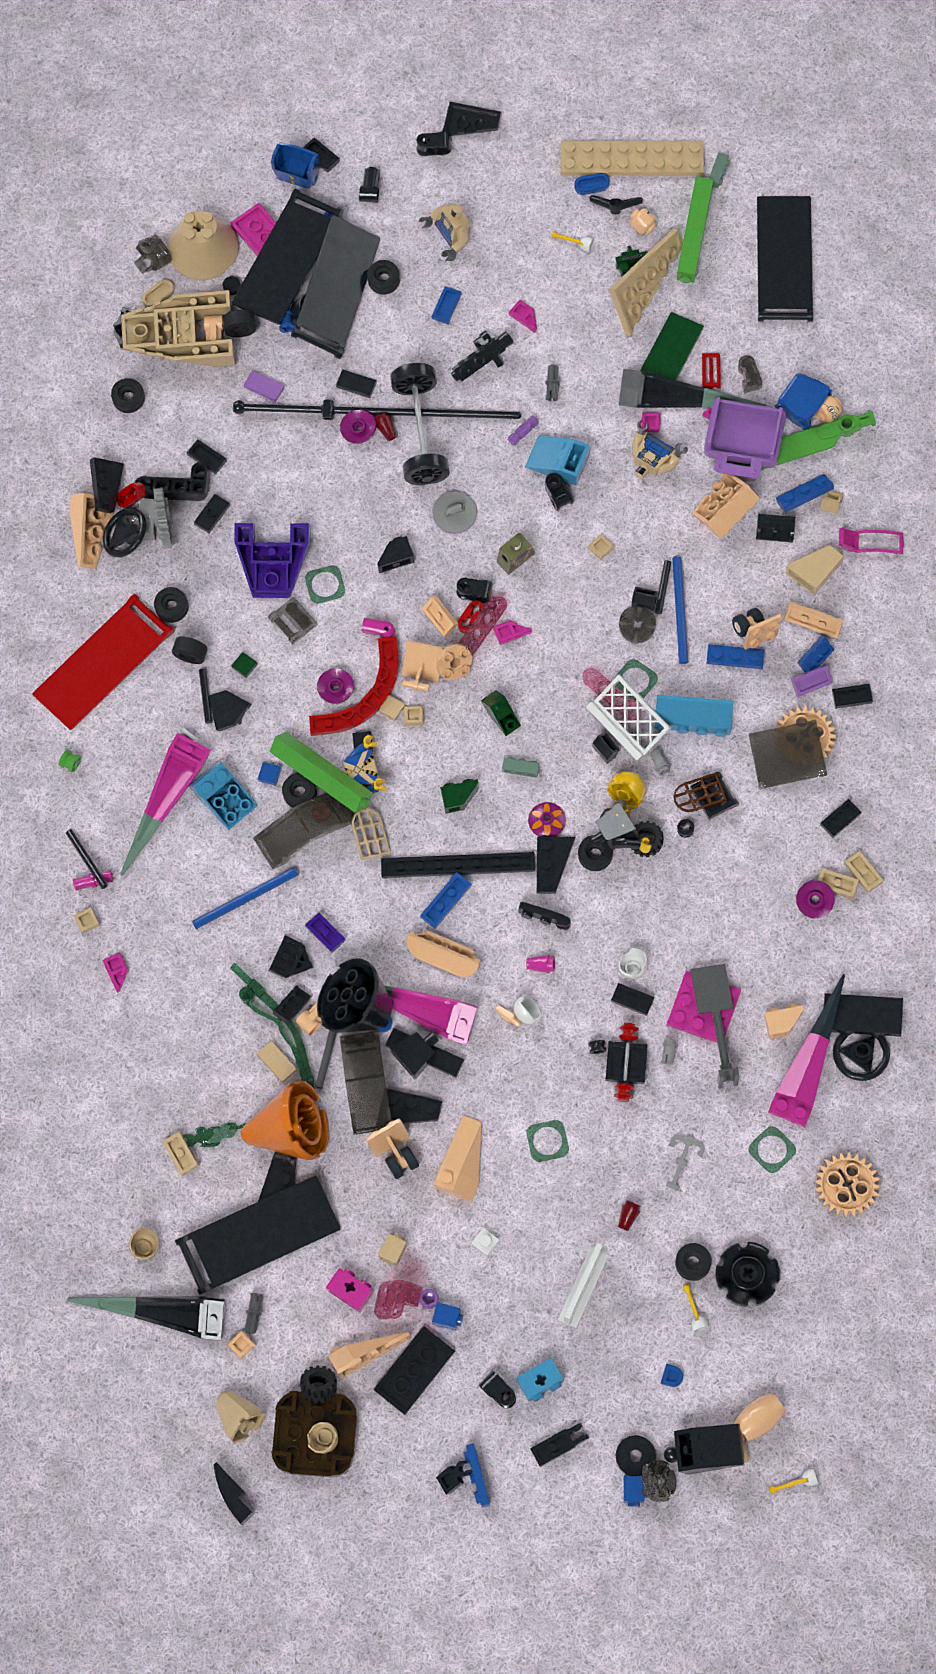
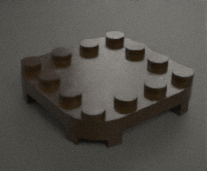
M289 1391V1393L284 1395L277 1402L275 1408L276 1414L271 1453L277 1468L291 1475L332 1478L346 1474L352 1466L355 1449L357 1411L353 1402L342 1394H335L333 1398L331 1397L330 1401L325 1400V1403L318 1401V1404L314 1403V1401L309 1402L308 1398L304 1399L301 1392ZM319 1422L332 1424L338 1433L336 1447L326 1454L315 1453L308 1447L307 1434L312 1426Z

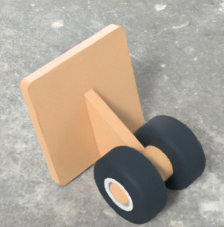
M753 608L747 611V617L743 614L734 616L732 624L735 632L740 637L746 636L743 645L744 649L756 648L762 642L775 639L781 624L782 615L778 614L765 620L761 611L758 608Z
M400 1119L389 1122L384 1128L372 1132L366 1138L375 1157L392 1149L397 1159L391 1155L385 1159V1162L395 1179H399L404 1175L402 1169L407 1166L411 1170L419 1167V1163L409 1146L400 1150L402 1156H400L395 1147L409 1138Z

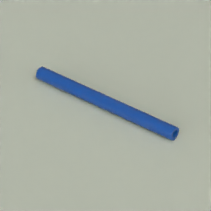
M673 557L679 664H687L688 650L682 558Z
M293 867L198 917L192 923L195 929H198L297 877L298 874Z

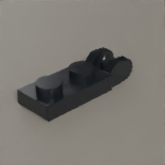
M520 902L518 913L526 919H532V917L540 919L539 921L545 925L553 923L560 930L566 931L571 925L569 917L533 904Z
M581 1423L567 1430L564 1429L530 1448L539 1467L573 1450L577 1445L589 1439L586 1434L572 1441L570 1434L583 1428Z

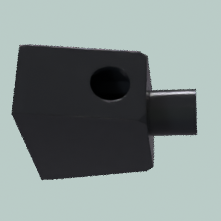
M415 1032L391 1046L390 1052L415 1080L434 1059L435 1052L431 1047L439 1040L432 1032L425 1038H422L418 1032Z

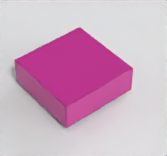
M642 412L641 427L645 428L647 422L650 425L644 432H659L660 413Z

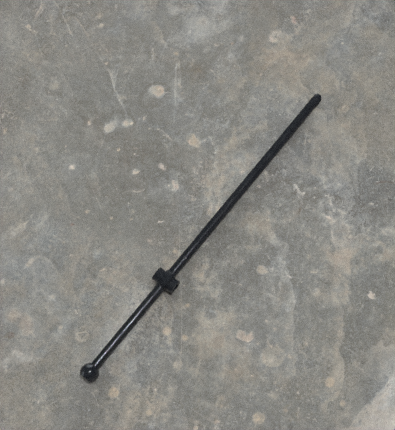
M330 399L323 400V405L245 404L241 400L233 403V412L238 415L243 414L244 411L321 413L322 419L333 420V415L347 414L353 410H364L371 415L387 413L388 415L416 416L415 409L334 406V401ZM421 409V416L521 418L520 412Z

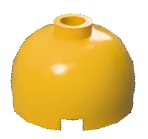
M622 771L616 774L608 783L607 792L609 796L617 803L618 799L627 803V808L629 809L639 807L645 797L646 786L637 773Z

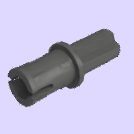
M554 364L548 366L547 380L545 381L547 385V401H552V398L553 401H557V388L560 385L558 381L559 367Z
M251 1293L249 1308L246 1310L247 1318L244 1331L248 1334H255L259 1316L262 1314L260 1309L263 1295Z

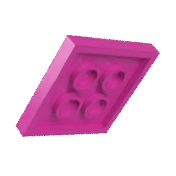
M686 971L666 1026L717 1043L712 1013L698 1014L691 972ZM730 985L733 1009L720 1011L724 1036L728 1030L741 993V989Z

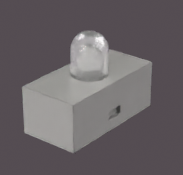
M140 499V511L144 514L147 524L143 540H155L156 538L153 499ZM130 515L128 521L133 526H139L138 517Z

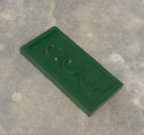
M671 312L640 371L677 380L704 326Z

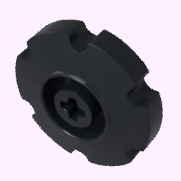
M748 1242L746 1247H741L739 1243H736L727 1248L720 1256L723 1265L716 1266L715 1280L719 1290L727 1291L725 1298L732 1304L747 1307L749 1302H754L756 1306H759L774 1295L775 1289L772 1287V1284L779 1283L780 1268L775 1258H768L770 1251L766 1247L754 1242ZM744 1271H746L747 1273L751 1271V1278H749L748 1276L743 1277Z

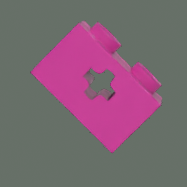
M339 1268L327 1284L326 1290L360 1313L373 1294V1290L370 1289L372 1285L363 1279L359 1281L354 1278L355 1274L349 1269L345 1268V1270ZM347 1285L350 1287L354 1285L355 1291H349L348 1293Z

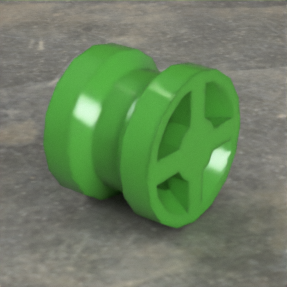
M67 749L60 757L58 765L62 768L66 767L69 772L74 773L81 762V756L74 755Z

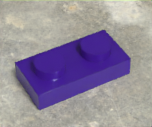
M319 912L305 924V927L331 953L346 941Z

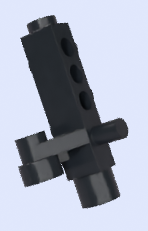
M487 331L480 333L479 337L473 341L478 350L468 355L467 358L460 360L452 368L451 375L456 382L464 381L491 360L494 361L498 368L501 367L504 363L499 355L514 343L511 336L506 331L495 338H491Z

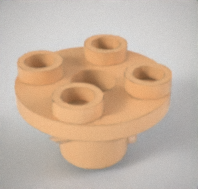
M460 644L444 647L436 662L438 673L445 680H455L468 675L472 664L471 652Z

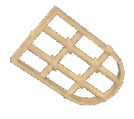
M363 809L353 816L351 823L360 859L365 860L390 854L383 822L379 814L371 809ZM361 812L368 813L369 824L363 825ZM371 813L377 816L379 822L373 823ZM358 815L360 824L359 826L354 827L355 817ZM380 824L383 837L377 838L375 825ZM371 826L374 837L372 840H367L365 830L366 827ZM355 830H362L363 842H358ZM381 840H385L388 852H381L379 845ZM376 842L379 854H371L370 843ZM366 844L369 856H362L360 845Z

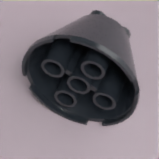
M361 958L349 959L339 965L340 968L333 975L330 973L318 996L317 1014L321 1018L323 1027L335 1033L372 1031L385 1028L389 1023L394 1001L389 997L375 967L370 962Z

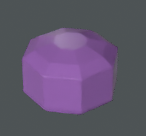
M425 1289L422 1291L419 1298L422 1307L426 1309L436 1307L439 1296L435 1290Z

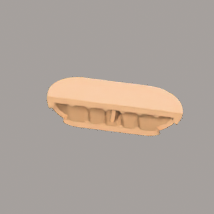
M423 930V933H414L412 931L407 936V947L410 953L423 962L461 977L474 974L479 967L480 959L474 955V950L425 930Z

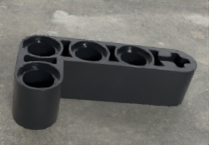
M197 462L191 468L190 478L141 476L135 480V483H142L144 485V499H154V489L164 486L166 487L163 490L164 497H167L168 500L203 501L208 495L210 477L206 464ZM198 472H204L202 475H197ZM178 488H184L182 491H176ZM198 488L203 489L200 492H195V490Z

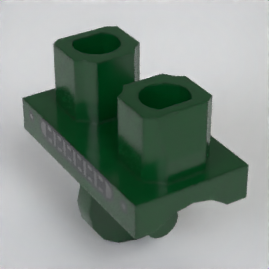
M631 245L627 246L626 252H621V256L615 257L616 270L619 269L621 276H623L630 270V267H633L648 252H639V249L632 250Z

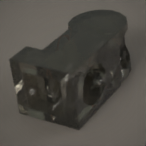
M749 355L740 357L738 371L744 378L742 380L743 392L748 393L761 389L762 380L753 357Z

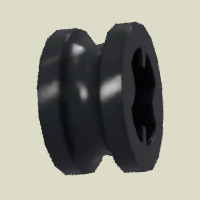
M689 819L681 820L677 825L678 834L683 838L691 837L694 833L693 822ZM689 825L690 831L686 830L683 832L681 826Z
M605 1040L589 1042L588 1046L591 1047L589 1053L600 1054L606 1052L607 1049L604 1047L606 1044Z

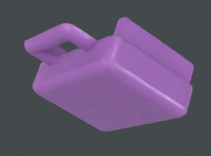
M717 397L712 406L704 445L705 455L708 458L716 459L715 471L756 479L760 476L761 467L774 468L778 462L786 413L781 407L776 409L721 400L720 397ZM727 461H731V462L749 464L750 467L740 466V465H734V464H728V463H726V462H727Z

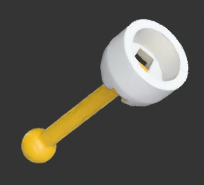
M556 231L551 234L554 239L561 238L580 244L581 249L586 252H591L594 246V238L584 237L578 240L560 235Z
M685 1284L683 1290L687 1293L695 1316L691 1323L692 1329L695 1333L709 1328L708 1322L703 1316L698 1315L690 1292L691 1286Z
M814 1469L805 1471L802 1479L777 1487L770 1486L769 1492L775 1494L778 1490L804 1483L806 1486L818 1485Z

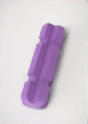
M535 416L529 417L527 422H524L515 430V433L508 436V441L512 445H516L519 439H523L532 430L531 428H535L538 425V419Z

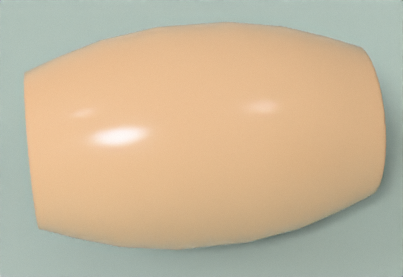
M767 1394L746 1406L733 1424H740L741 1437L748 1442L763 1436L774 1428L786 1410L774 1394Z

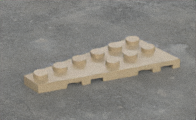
M672 229L609 289L624 333L627 336H631L634 332L632 328L635 323H639L642 318L640 314L644 308L649 306L660 286L659 281L662 277L666 276L668 273L666 269L670 262H674L682 248L683 242L678 229Z

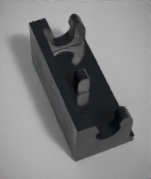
M758 514L756 540L793 543L796 517Z

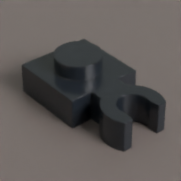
M466 1460L459 1461L456 1466H449L436 1477L446 1495L451 1494L464 1483L462 1477L469 1476L472 1473L471 1469L463 1471V1466L467 1463Z

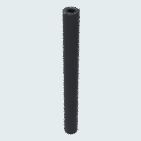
M68 830L66 835L101 889H105L108 886L107 882L73 830Z

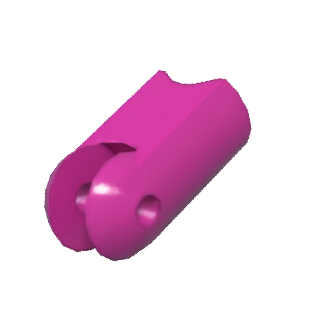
M364 618L363 633L379 635L383 638L392 637L395 634L394 625L390 622Z

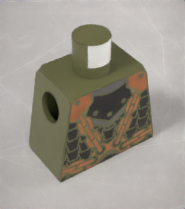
M518 533L500 547L496 562L509 575L535 555V551L523 535Z

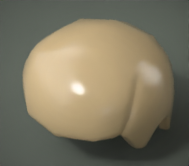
M148 1228L134 1231L129 1240L131 1255L138 1260L146 1261L155 1256L159 1248L157 1234Z
M319 1422L313 1425L307 1434L308 1447L315 1453L326 1454L332 1451L338 1443L337 1430L328 1422Z

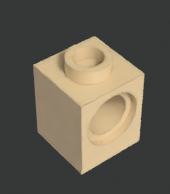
M396 1233L394 1235L388 1234L378 1254L379 1259L397 1267L407 1247V1242L404 1241L405 1238Z

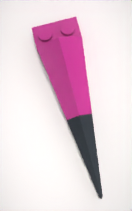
M845 974L841 976L777 1089L768 1111L772 1115L802 1127L806 1126L814 1105Z

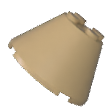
M204 211L185 214L184 219L172 231L167 244L168 257L172 266L185 277L195 280H209L224 274L234 264L239 251V242L234 229L223 219Z

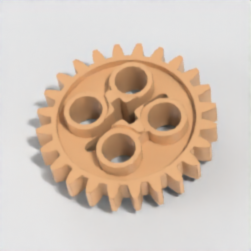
M804 706L803 711L796 707L795 713L790 709L789 716L783 714V720L778 719L779 726H775V731L778 733H775L773 737L779 739L774 742V745L780 746L777 749L778 753L784 752L782 759L788 756V763L794 760L797 767L799 762H802L803 768H805L808 762L811 767H813V761L820 764V757L826 760V753H832L829 747H834L835 745L831 740L836 739V735L831 734L835 732V728L830 727L832 720L826 722L828 715L826 714L821 717V710L814 713V707L807 711L806 706ZM798 721H804L806 723V726L798 727L796 723ZM814 723V726L808 732V738H804L799 750L796 751L795 748L801 742V736H804L810 724ZM819 730L823 735L816 737L813 735V732ZM792 736L795 737L797 741L794 743H789L786 739ZM805 746L812 747L813 751L807 753L803 750V748Z
M849 1152L846 1158L840 1153L839 1159L834 1155L831 1157L832 1162L826 1159L825 1165L827 1167L820 1166L819 1169L823 1173L816 1174V1177L820 1180H816L814 1183L820 1186L815 1189V1193H821L818 1200L824 1199L822 1207L829 1205V1213L835 1209L836 1216L843 1212L844 1218L847 1217L848 1213H851V1216L854 1218L856 1211L862 1215V1208L869 1211L868 1203L874 1205L875 1201L872 1197L877 1198L879 1195L874 1190L880 1189V1186L875 1184L879 1181V1178L873 1177L877 1171H870L872 1163L865 1165L866 1158L859 1161L858 1154H856L853 1159ZM853 1168L856 1170L857 1175L849 1176L846 1170ZM839 1169L842 1170L846 1183H851L850 1191L848 1187H843L845 1181L838 1172ZM835 1176L838 1178L839 1183L833 1185L829 1182L828 1178ZM863 1186L866 1193H857L855 1187ZM851 1193L856 1198V1201H853ZM844 1194L848 1197V1201L845 1203L840 1202L837 1196Z

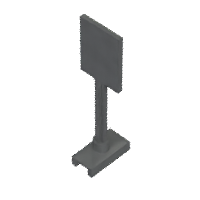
M725 964L690 969L698 1014L712 1013L721 1060L717 1077L718 1089L722 1088L723 1082L733 1081V1085L738 1086L739 1070L738 1067L732 1068V1064L729 1063L720 1011L733 1009Z

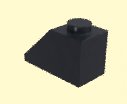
M407 536L396 537L389 541L377 563L379 574L414 563V555Z

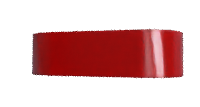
M131 483L122 489L117 497L118 506L127 508L140 501L145 496L144 485L142 483Z
M472 601L460 616L458 629L461 633L469 634L475 629L485 613L482 602ZM477 607H479L480 612L476 611L475 614L472 616V608L476 609ZM471 619L469 621L470 627L466 626L465 628H463L462 623H467V621Z

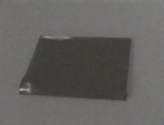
M816 720L748 734L760 790L827 776L828 771L826 770Z

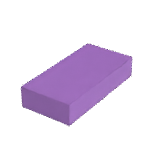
M252 370L244 383V388L276 403L284 390V385Z
M822 665L790 678L798 697L833 683L827 665Z

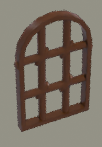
M716 772L679 785L673 796L677 808L684 812L698 811L727 800ZM715 776L717 781L704 784L703 779ZM697 781L701 782L700 787L689 790L688 784ZM718 784L720 791L708 794V787ZM685 786V792L676 794L681 787ZM704 790V796L696 799L692 798V792ZM722 793L724 799L711 802L710 798L712 796ZM688 794L690 800L681 804L677 803V797ZM707 798L709 804L696 808L695 803L697 801ZM692 803L693 809L682 808V806Z

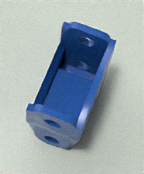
M279 142L271 159V167L276 177L281 181L307 189L316 184L319 175L318 154L296 145Z
M798 373L779 397L775 408H783L787 419L802 429L807 430L811 425L809 419L820 409L827 396L832 397V390L819 380Z

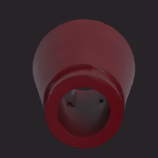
M383 413L374 419L376 427L388 442L397 437L391 416Z
M626 1200L625 1204H622L617 1227L629 1231L641 1212L639 1211L641 1206Z

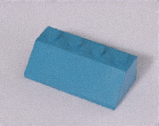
M657 695L656 712L671 727L670 730H675L678 733L696 732L698 735L711 733L718 737H725L730 735L734 701ZM655 722L654 729H658L661 732L664 727L659 722Z

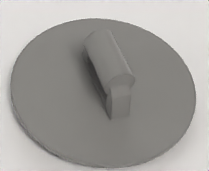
M452 491L441 495L436 500L432 514L436 525L443 531L461 533L468 530L474 524L477 509L474 501L468 495Z

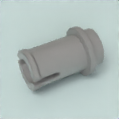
M658 749L650 753L656 766L655 771L659 775L668 773L670 765L666 763L662 750Z
M665 1039L664 1043H662L664 1048L661 1063L673 1065L675 1048L678 1045H676L675 1040Z

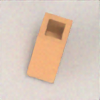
M791 1004L786 1009L771 1008L767 1010L764 1020L769 1040L789 1036L804 1012V1005Z

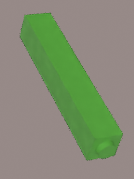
M695 177L677 270V280L683 283H695L713 189V179Z
M288 732L275 736L270 753L353 812L357 813L368 808L373 792Z

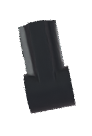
M376 167L365 168L363 184L359 190L360 202L378 203L380 170Z

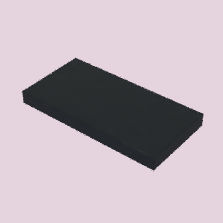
M824 993V1006L831 996L829 993ZM841 994L832 1033L901 1037L903 998Z
M423 1326L373 1390L403 1415H406L453 1356L455 1350Z

